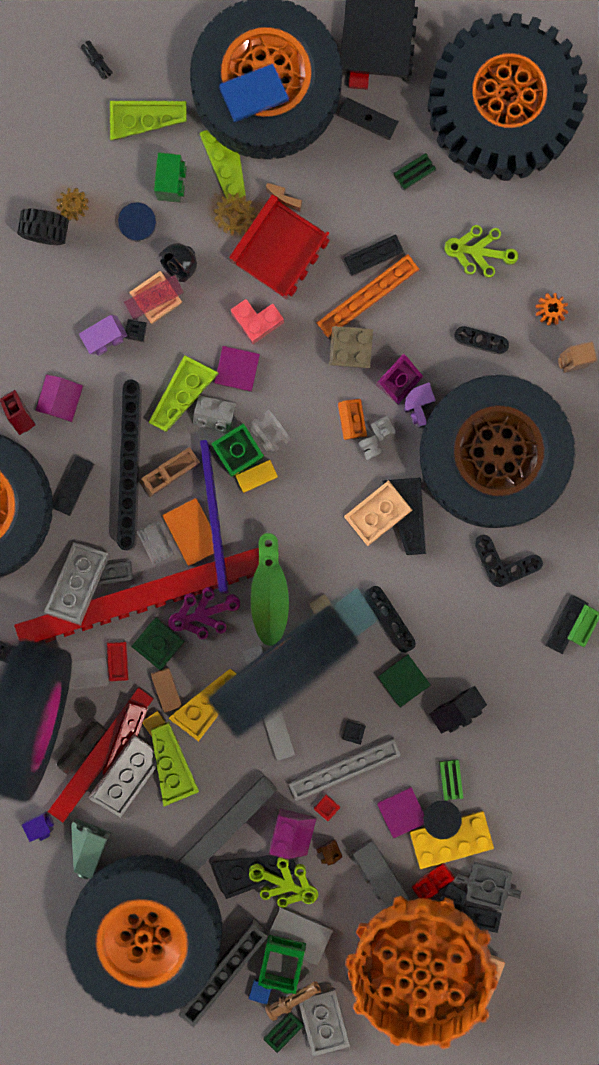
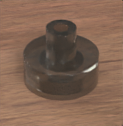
M89 700L83 701L77 707V714L82 720H90L97 713L96 705Z

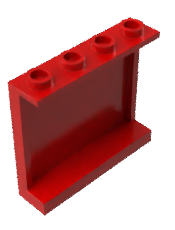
M272 194L230 255L229 260L287 299L288 296L292 297L297 291L298 287L296 285L299 280L303 281L309 272L307 269L310 264L314 265L318 260L319 255L317 254L320 249L324 250L329 244V232H323L279 202V198Z

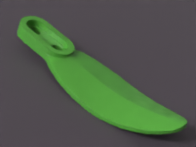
M265 533L259 539V566L252 582L251 613L258 637L265 645L273 646L280 641L286 628L289 596L287 582L279 565L278 539L272 533ZM266 540L272 541V545L270 547H267L265 545ZM267 559H271L273 561L271 566H267L265 564V561Z

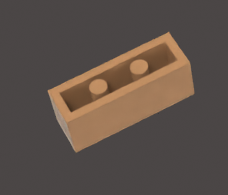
M593 341L571 346L562 352L560 358H558L559 367L563 369L564 373L587 368L597 361Z

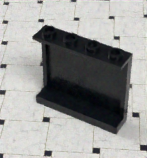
M346 0L340 57L342 76H346L347 72L404 77V81L407 82L408 75H412L413 64L409 63L410 56H414L415 45L411 44L412 38H415L416 26L413 25V19H417L418 7H415V0Z

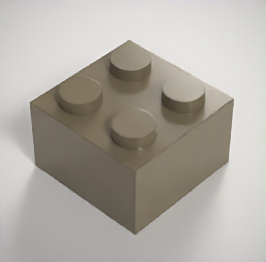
M333 326L329 365L370 368L373 329Z

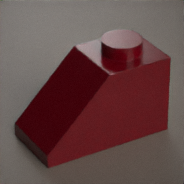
M16 390L0 399L8 421L19 435L36 426L30 412Z

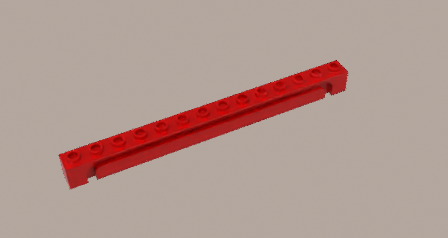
M259 547L224 558L229 585L240 582L239 578L246 576L247 579L254 577L259 566ZM271 559L265 561L267 566H271L273 563ZM213 561L91 600L81 626L48 614L15 624L14 627L19 641L30 640L33 642L45 639V642L48 643L57 640L56 636L60 634L66 637L75 634L74 630L79 628L85 631L92 629V624L100 622V625L111 623V618L117 616L119 620L129 617V612L136 611L139 614L148 611L147 607L155 605V608L167 605L166 601L170 599L177 602L183 600L184 595L189 593L195 596L202 594V589L207 587L213 590L218 589L216 563Z

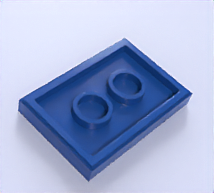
M273 64L219 85V89L234 122L289 101V97Z

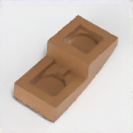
M267 183L266 191L270 196L273 194L279 198V202L290 209L300 212L302 200L285 196L286 188Z
M170 668L151 673L164 713L182 707Z

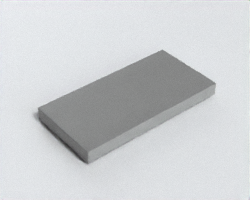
M73 542L44 613L81 626L110 555L106 552Z
M133 734L92 791L89 799L121 818L157 767L154 747Z

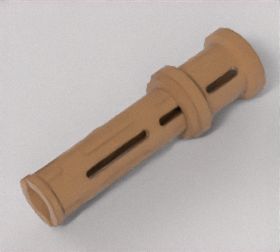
M314 981L298 990L296 994H291L288 997L282 996L277 1002L267 1004L265 1009L268 1017L275 1021L278 1019V1016L290 1013L294 1006L321 993L320 985Z

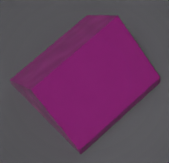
M402 354L377 382L376 386L396 404H399L424 376L408 357Z
M46 374L35 411L73 422L83 385Z

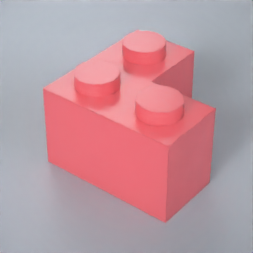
M247 299L230 309L231 314L252 344L284 323V318L274 304H271L257 314Z

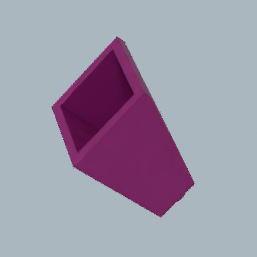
M280 808L270 843L269 854L286 859L307 856L317 818Z

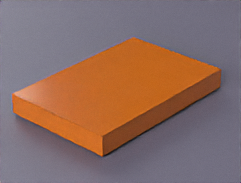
M197 498L162 515L188 566L214 554L211 525Z

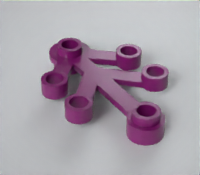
M207 587L203 590V596L194 613L187 615L189 608L196 604L195 595L187 594L184 597V603L179 613H174L170 616L168 621L169 627L174 631L188 630L197 634L199 639L204 640L208 637V629L190 623L197 620L215 628L217 633L222 634L227 629L226 623L208 616L225 610H238L240 599L237 595L230 594L225 598V602L205 609L207 603L214 598V590ZM206 592L212 593L210 596L205 595ZM188 598L194 599L192 602H187ZM235 602L236 605L230 606V603ZM176 621H181V622H182V623L179 624V625H176V624H175ZM219 625H223V626H224V628H222V629H218L217 627H218ZM201 631H205V632H206V634H204V635H200L199 633H200Z

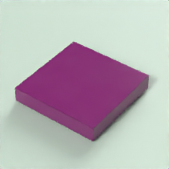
M222 346L217 369L219 374L216 376L214 383L252 392L260 354Z
M412 787L377 802L393 839L424 824V812Z

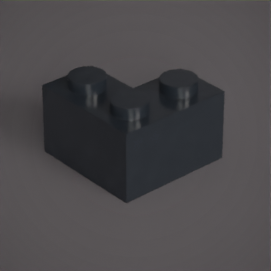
M476 686L462 691L452 700L439 705L429 715L441 734L446 731L452 733L460 725L465 727L472 723V718L474 719L483 713L482 709L487 704Z

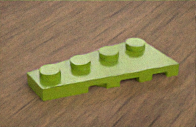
M110 101L111 141L187 122L186 101Z
M208 130L200 132L199 135L228 204L246 197L240 154L237 151L233 152L228 149L226 145L223 146Z

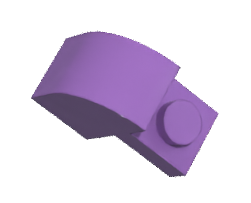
M430 383L411 390L404 402L405 412L413 411L411 418L413 424H417L418 428L425 426L427 423L422 407L436 401Z

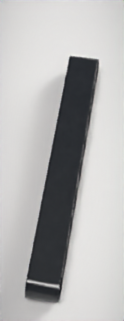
M133 379L125 381L122 390L117 543L119 548L125 551L134 549L137 543L142 388ZM131 384L137 385V391L133 394L128 393L127 390ZM130 403H135L137 407L133 413H128L127 406ZM130 422L136 424L133 432L126 430V426ZM129 441L135 443V448L132 451L126 450V444ZM132 460L134 468L128 471L125 468V463ZM128 479L134 482V486L130 490L124 487V483ZM128 498L133 501V506L130 509L124 507V501ZM127 517L131 518L133 522L130 528H125L123 525V520ZM128 536L131 538L132 544L129 547H124L122 540Z

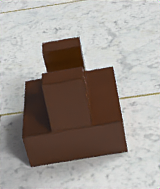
M336 839L316 849L317 853L322 852L324 855L321 863L328 866L335 864L343 857Z

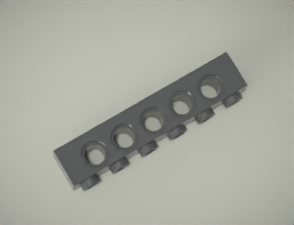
M253 919L216 964L213 975L204 989L191 1002H187L185 1006L180 1008L179 1016L192 1027H195L266 940L268 930Z

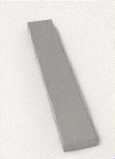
M261 645L242 651L247 666L263 654ZM280 708L264 720L277 761L295 756Z
M392 738L289 782V786L295 800L298 801L402 755L395 739Z

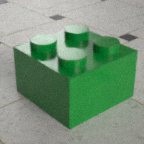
M158 152L154 193L157 200L180 202L181 197H184L185 185H183V178H186L187 166H185V161L182 160L181 155Z
M244 423L211 443L232 478L265 458Z

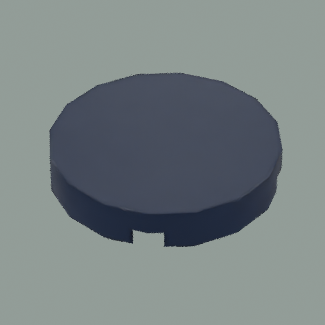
M139 202L130 203L119 214V229L129 240L137 242L148 239L156 228L155 214L146 204Z

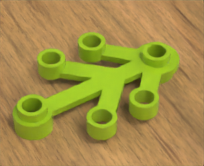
M474 225L470 232L460 239H449L444 247L448 256L456 257L467 275L475 273L476 265L469 263L463 253L472 255L483 270V275L486 278L494 276L495 268L489 266L482 256L502 259L506 265H513L518 260V252L514 249L499 251L484 248L492 241L500 238L501 231L498 228L491 229L489 234L475 245L467 246L465 245L472 238H478L482 234V228L479 225ZM477 228L479 234H474L473 229ZM496 231L498 237H493L492 232ZM456 244L458 249L452 250L451 245ZM512 253L514 259H509L508 254ZM472 266L474 271L468 272L467 267ZM491 269L492 275H487L486 270Z
M279 857L277 859V867L281 869L284 879L265 871L264 867L260 864H254L250 867L249 877L252 881L259 882L265 879L278 885L271 889L267 886L260 889V897L263 900L279 895L277 897V904L279 907L284 908L288 904L298 901L312 904L318 898V890L316 887L309 885L306 877V867L303 864H297L294 868V873L299 877L301 886L294 883L288 867L289 860ZM292 891L297 894L287 896L283 893Z

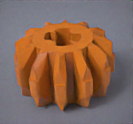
M547 293L545 299L542 297L539 299L541 304H537L535 308L541 310L536 313V316H543L540 319L541 323L546 319L547 326H550L552 321L554 325H558L559 320H565L563 315L568 314V310L563 308L567 307L568 303H561L564 299L563 296L557 299V293H554L551 298L550 294ZM554 306L555 310L550 313L548 310Z

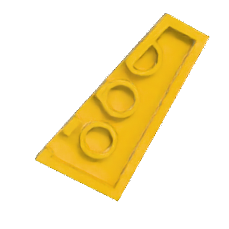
M231 668L228 669L168 719L199 742L218 717L208 698L237 673Z

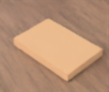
M388 480L344 517L364 543L369 546L413 510Z

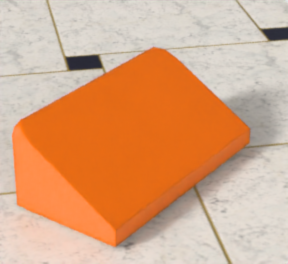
M361 399L339 402L338 408L344 440L366 437L367 432Z

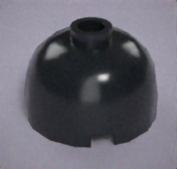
M180 243L170 244L159 254V256H162L160 263L165 271L173 278L175 275L180 278L179 282H186L196 271L197 260L195 252L190 246Z

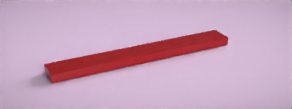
M138 687L48 810V813L64 823L105 767L128 703L148 708L154 700L151 695Z

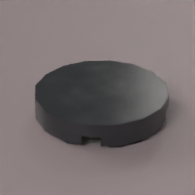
M445 800L436 801L425 810L423 823L426 831L432 837L440 840L449 839L459 831L462 818L459 809L453 803Z

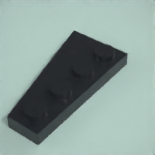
M266 855L213 862L225 898L229 899L271 883L265 879L259 882L250 879L249 869L254 864H260L264 867L265 871L284 878L281 869L277 867L279 856ZM294 858L288 859L291 875L294 874L296 866Z

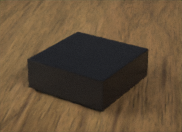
M347 720L342 740L361 745L366 726Z

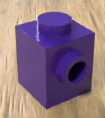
M46 812L22 824L29 842L38 838L42 841L50 837V833L54 829L53 819L50 815L47 816Z

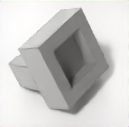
M388 416L370 425L379 442L396 433Z

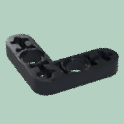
M479 535L475 539L474 545L491 584L496 587L505 586L535 573L543 566L541 557L529 555L503 567L492 539L488 535ZM481 538L488 540L486 544L487 550L492 548L493 552L482 555L481 552H485L483 546L479 547L478 545L481 542ZM489 555H493L496 558L494 566L486 564V558ZM531 558L538 560L536 568L530 566L526 568L528 572L525 573V567L521 562L524 561V564L527 565L531 563ZM514 565H518L521 568L519 576L511 574V568ZM498 566L500 567V570H497V573L499 575H503V578L501 579L502 583L500 584L497 581L494 582V578H496V575L494 572L490 574L489 571L490 569H495Z

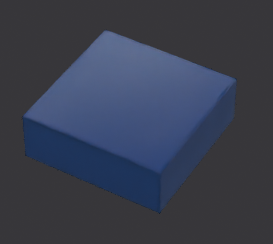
M254 979L249 1000L267 1005L271 989L259 986V980Z

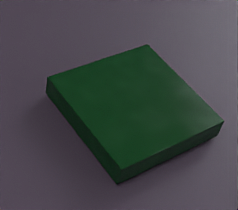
M155 617L131 647L157 669L162 670L185 640Z
M409 654L377 676L400 708L431 686Z

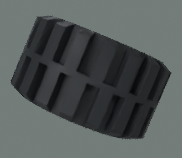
M23 209L20 213L17 234L26 240L37 243L62 245L66 241L69 220L61 214L47 210Z

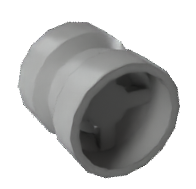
M376 435L359 442L360 448L365 452L364 457L366 460L383 453L382 448L377 444L378 439Z

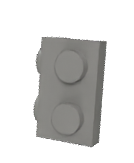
M199 395L194 411L193 424L216 429L221 432H230L236 403Z

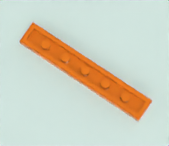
M407 254L319 320L317 325L327 338L331 337L333 326L344 327L419 271L418 266Z

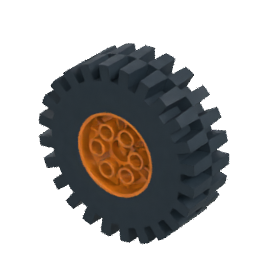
M502 13L492 15L489 24H485L483 19L480 18L473 22L470 31L467 32L465 28L461 29L456 34L454 43H447L441 59H438L429 87L430 95L427 109L428 112H431L430 127L432 131L437 130L438 132L437 143L441 148L447 146L450 149L448 157L454 163L461 159L465 162V171L472 173L475 168L482 170V178L491 179L494 174H501V181H509L514 174H519L520 178H526L530 176L534 169H538L539 172L545 169L551 160H556L575 135L584 117L582 111L587 104L588 94H584L583 90L588 82L586 74H579L583 64L579 55L573 58L570 56L569 53L573 44L568 38L562 43L556 40L559 32L556 27L551 25L547 32L540 30L541 19L532 17L529 25L521 23L522 14L513 13L509 22H503ZM505 72L507 78H501L498 73ZM491 75L493 79H488L486 77ZM517 77L523 78L526 82H519ZM485 87H493L494 92H487ZM523 95H529L532 101H525ZM503 96H506V98H510L509 102H507L506 99H503ZM489 99L488 103L479 107V100ZM491 105H493L494 107H499L500 110H492ZM523 108L532 113L529 118L523 112ZM509 110L518 111L519 115L514 116ZM500 115H505V124L497 123Z

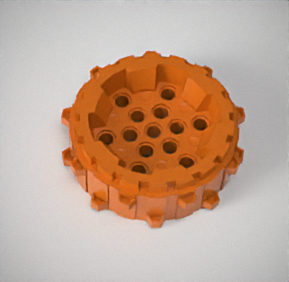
M403 896L394 898L392 906L381 910L370 919V923L359 924L356 934L360 941L357 944L356 953L349 954L346 961V967L349 968L348 977L352 981L353 992L357 999L353 1009L356 1014H364L377 1030L390 1036L391 1044L399 1046L405 1042L415 1046L439 1045L442 1049L450 1047L451 1040L463 1036L471 1030L475 1023L486 1022L489 1017L486 1004L489 1002L491 990L496 989L498 978L496 977L498 975L497 963L491 962L490 950L487 947L491 941V936L488 930H480L466 914L455 909L454 901L445 898L442 902L432 901L431 899L408 901ZM425 933L427 936L420 937L418 934ZM384 950H391L393 953L387 954ZM422 951L425 952L427 955L421 956L418 954V952ZM457 953L460 954L461 957L455 958L452 955ZM402 960H407V961H409L410 963L404 964V963H402L401 961H402ZM442 962L444 965L437 966L435 963ZM419 970H423V971H425L426 973H425V974H420V973H418V971H419ZM401 979H408L409 982H402ZM435 981H442L443 984H436ZM384 987H390L392 990H385ZM418 989H424L426 992L421 993ZM453 991H458V992H460V994L457 995V994H453L452 992H453Z

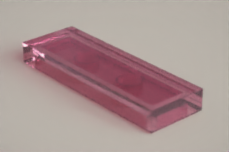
M174 275L128 299L124 303L134 320L180 296L184 292Z

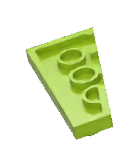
M184 355L148 423L167 432L219 373Z
M168 721L152 728L151 734L163 807L198 793L199 788L170 722Z

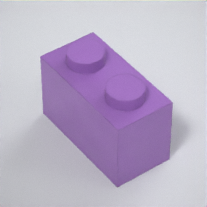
M109 315L79 333L89 354H97V356L108 351L107 348L111 345L117 346L121 344L123 338L128 336L116 315Z

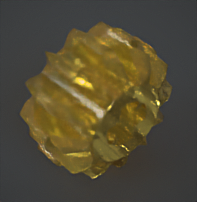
M67 188V194L61 192L60 194L63 198H57L56 200L59 203L57 210L61 211L60 214L63 216L67 215L69 221L73 216L78 221L79 214L85 217L83 210H89V207L85 205L89 203L88 198H84L85 193L83 191L79 193L78 188H75L73 193L70 188ZM73 201V203H75L76 206H70V202Z

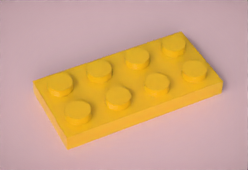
M484 811L461 816L462 824L459 831L449 839L440 840L432 837L425 827L409 831L420 869L494 849Z

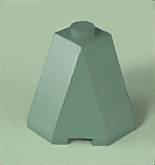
M75 818L71 825L74 872L78 873L77 876L80 878L91 879L95 875L111 832Z

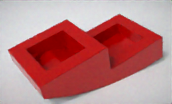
M442 863L419 879L411 888L420 899H429L437 894L441 888L452 882L455 876L447 865Z

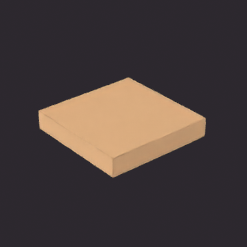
M161 271L129 292L151 324L183 303Z

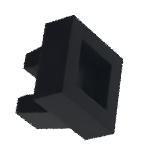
M128 319L125 331L128 336L125 339L144 342L147 322Z

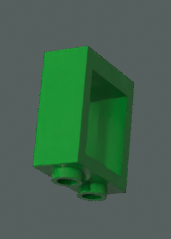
M269 935L258 985L265 989L280 990L286 994H296L307 943ZM270 951L298 958L294 979L266 973Z

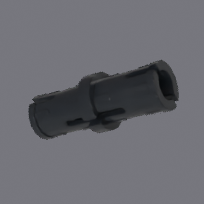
M91 41L85 42L89 50L83 43L80 48L89 58L91 66L96 68L103 80L108 78L104 70L110 77L112 71L104 62L102 54L97 52Z

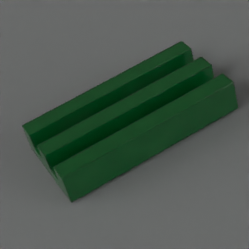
M425 153L395 172L394 176L402 189L406 190L436 171V167L433 166L431 159ZM425 160V163L400 178V175ZM429 166L430 169L404 184L403 181Z
M291 1011L264 1037V1041L278 1053L304 1026V1023ZM291 1018L292 1020L271 1041L270 1038ZM296 1023L297 1026L276 1046L275 1043Z

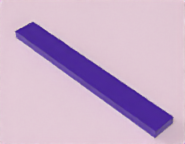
M201 440L200 445L218 587L222 595L228 594V584L209 442Z

